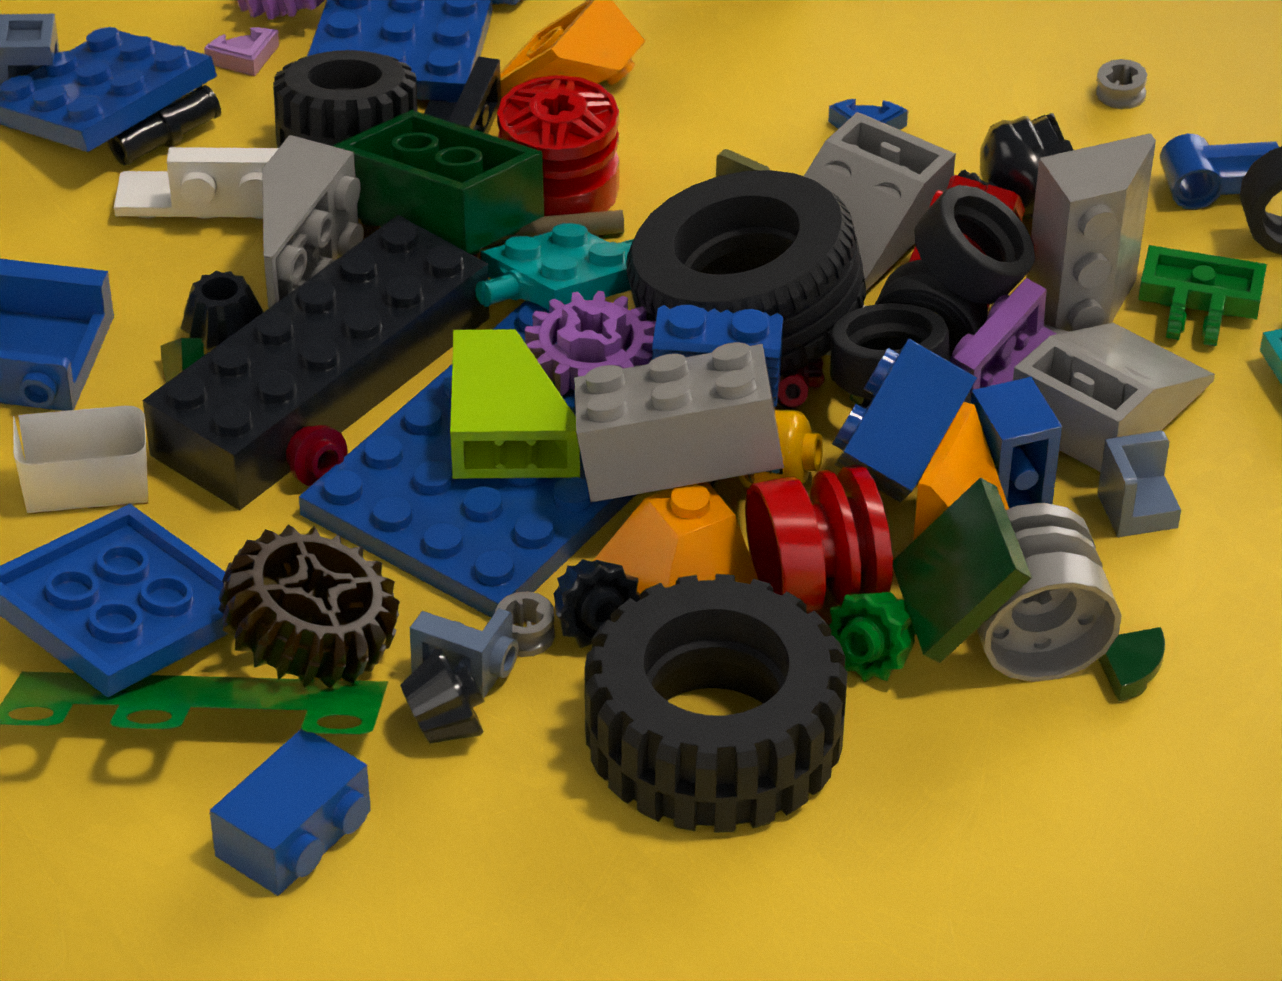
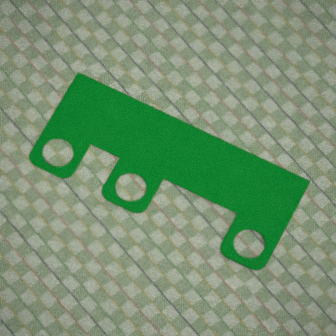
M22 671L0 704V724L56 725L64 721L73 704L119 705L110 721V724L115 727L172 729L183 724L190 707L307 710L301 726L303 731L324 734H365L373 731L388 681H355L352 683L346 680H338L330 689L319 679H313L304 688L300 679L281 678L278 680V678L149 675L127 688L106 697L76 673ZM24 707H43L54 712L48 718L30 721L17 720L8 715L11 711ZM143 710H159L172 715L171 719L154 724L135 723L127 719L129 714ZM347 715L359 718L362 723L353 728L331 729L318 725L317 721L327 716Z

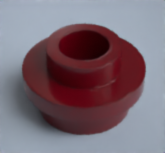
M327 425L307 426L300 429L293 435L286 450L287 463L293 476L299 482L310 487L333 466L344 462V457L348 452L347 443L339 431Z

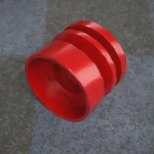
M562 75L533 78L512 88L501 99L497 111L498 137L542 151L544 216L608 211L615 204L619 191V157L616 152L619 144V109L614 96L599 84L581 77Z
M860 464L846 466L839 471L837 476L829 470L818 471L812 480L810 497L801 481L794 476L752 483L750 485L745 502L749 554L759 581L771 584L774 588V593L782 596L787 591L796 596L807 605L806 613L808 614L812 611L819 612L824 606L826 585L835 602L841 606L845 595L890 592L893 580V556L889 526L876 483L866 467Z

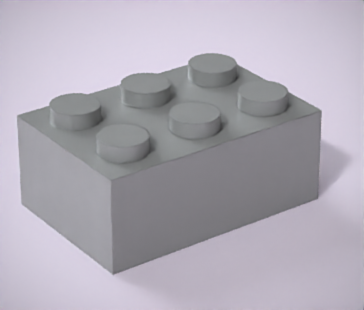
M740 342L728 343L717 347L712 353L685 357L681 354H666L653 359L646 365L624 369L616 365H606L590 370L585 376L574 377L576 434L591 502L784 468L763 344L749 346Z

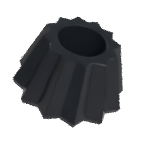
M214 271L211 275H202L200 281L192 283L180 328L189 334V338L202 339L204 347L209 351L264 311L243 276H236L231 271L225 273Z
M582 559L576 566H567L565 574L557 578L559 586L553 593L556 616L560 618L563 636L575 637L579 648L591 645L592 639L599 627L607 620L611 621V614L631 598L635 602L640 601V593L637 592L638 578L625 574L622 565L599 560L591 562Z
M442 648L436 649L400 685L406 701L429 743L480 736L484 732L473 707L485 702L467 665L455 671Z

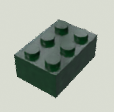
M414 110L403 113L333 145V147L354 152L355 178L360 180L361 185L360 196L357 202L358 218L365 225L383 226L399 215L467 253L475 255L481 252L483 247L502 237L515 235L520 232L522 227L544 217L542 151Z

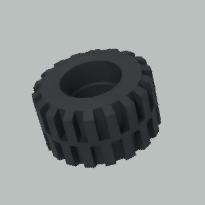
M357 50L318 53L285 65L283 70L277 72L274 77L273 91L277 148L283 144L289 135L333 146L410 110L417 111L416 74L411 71V67L406 63L379 53Z

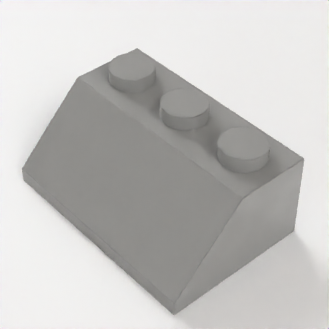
M1151 133L1039 158L1031 230L1035 262L1026 278L1047 289L1044 324L1070 332L1112 323L1137 278L1156 143Z

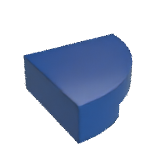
M848 99L829 106L828 122L838 129L856 112L899 130L907 126L908 110L890 101L882 100V107L856 105V99Z

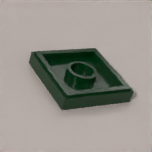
M979 478L893 560V570L923 655L939 663L950 655L1032 578L998 489L995 485L982 478Z

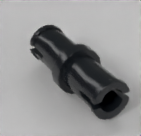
M201 85L196 90L108 140L109 147L114 157L124 166L133 163L137 158L162 145L168 148L182 141L184 133L213 118H218L221 115L219 100L211 88L207 85Z

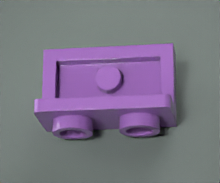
M1025 278L1010 296L1005 294L996 300L989 311L985 324L975 335L966 334L958 342L951 355L950 362L977 377L970 393L974 389L1013 381L1014 367L1049 336L1057 334L1044 326L1047 289Z

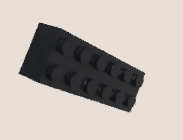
M397 215L143 399L150 456L240 511L291 472L286 459V450L289 441L297 431L307 426L327 425L340 433L451 349L453 347V330H475L490 319L489 306L485 307L480 304L475 290L478 282L488 280V263Z

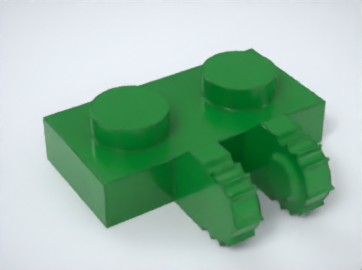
M1149 245L1138 300L1171 307L1166 338L1176 340L1180 339V335L1185 329L1187 317L1185 308L1208 311L1209 313L1205 316L1202 330L1203 344L1217 346L1223 315L1257 320L1267 264Z

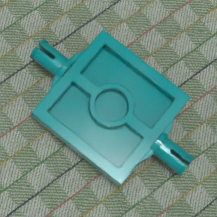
M575 223L558 224L553 227L551 232L533 237L516 236L506 240L505 245L481 251V260L488 263V277L491 279L477 283L475 289L477 299L485 307L508 299H523L535 302L549 310L550 300L556 299L566 305L571 302L572 293L579 292L584 300H593L597 291H604L605 297L629 291L631 288L627 277L626 260L633 239L620 243L607 242L588 232L585 226Z

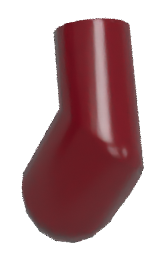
M822 358L801 369L780 376L777 402L785 408L797 407L807 399L808 387L819 388L823 385L825 376L822 370Z

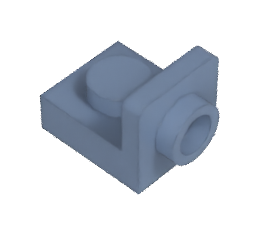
M498 608L483 631H480L460 622L421 611L410 626L411 671L413 673L436 649L442 648L455 671L467 665L483 698H485L498 677L506 678L516 662L519 644L517 640L513 639L512 612Z

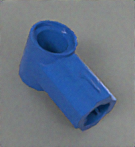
M1183 134L1176 136L1165 144L1160 153V164L1176 204L1184 209L1195 210L1205 208L1214 203L1220 195L1240 194L1242 179L1251 165L1264 154L1279 146L1276 141L1209 145L1205 138L1197 134Z

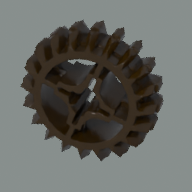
M288 524L279 535L265 529L256 541L246 540L243 548L238 551L233 562L229 563L222 579L223 586L219 594L220 604L218 610L223 613L224 623L222 630L235 635V650L253 652L254 668L268 664L276 668L278 680L287 673L299 677L305 688L314 678H319L331 689L341 678L354 683L360 674H363L364 671L372 672L375 665L381 661L385 649L390 648L396 633L394 627L399 616L398 607L400 601L394 597L395 581L382 577V562L366 561L363 558V546L349 548L341 544L340 533L333 539L321 537L315 526L307 534H300L294 527Z

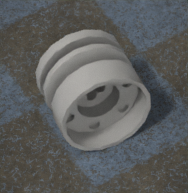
M1048 503L1018 505L1007 509V515L1032 578L988 618L977 631L992 667L1009 678L1031 682L1060 679L1087 668L1108 651L1119 635L1122 615L1103 570V565L1096 551L1091 533L1082 517L1067 507Z

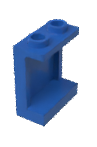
M0 259V403L61 411L75 409L114 318L108 271Z

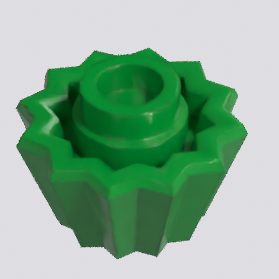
M891 592L845 595L842 606L830 608L832 622L828 626L831 628V635L837 639L845 655L844 669L846 671H856L866 682L874 676L887 681L894 669L903 668L915 643L914 636L916 634L904 599H897Z

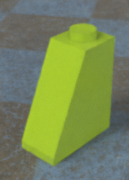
M453 330L450 423L452 479L580 477V448L576 434V416L517 330Z

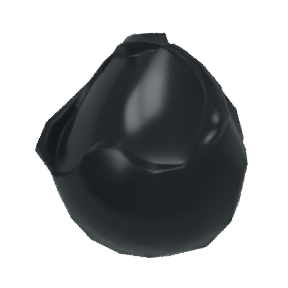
M1054 113L1044 114L1034 120H1030L1027 116L1012 121L1001 120L990 126L980 148V174L983 181H991L999 188L1018 194L1025 208L1024 215L1033 218L1039 158L1073 151L1070 141L1064 139Z

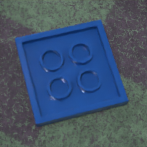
M327 0L307 56L339 50L367 51L398 59L399 62L406 63L411 67V71L416 74L417 99L458 102L478 56L481 57L492 17V0Z
M104 27L89 33L86 36V42L70 51L55 53L53 65H43L27 75L16 76L4 81L0 85V124L89 152L217 77L212 57L209 55L188 50L184 46H173L158 42L147 36H137L118 31L115 27Z
M131 504L0 566V616L106 697L127 688L229 634L222 630L224 623L223 613L218 610L220 604L219 594L223 586L222 579L225 571Z

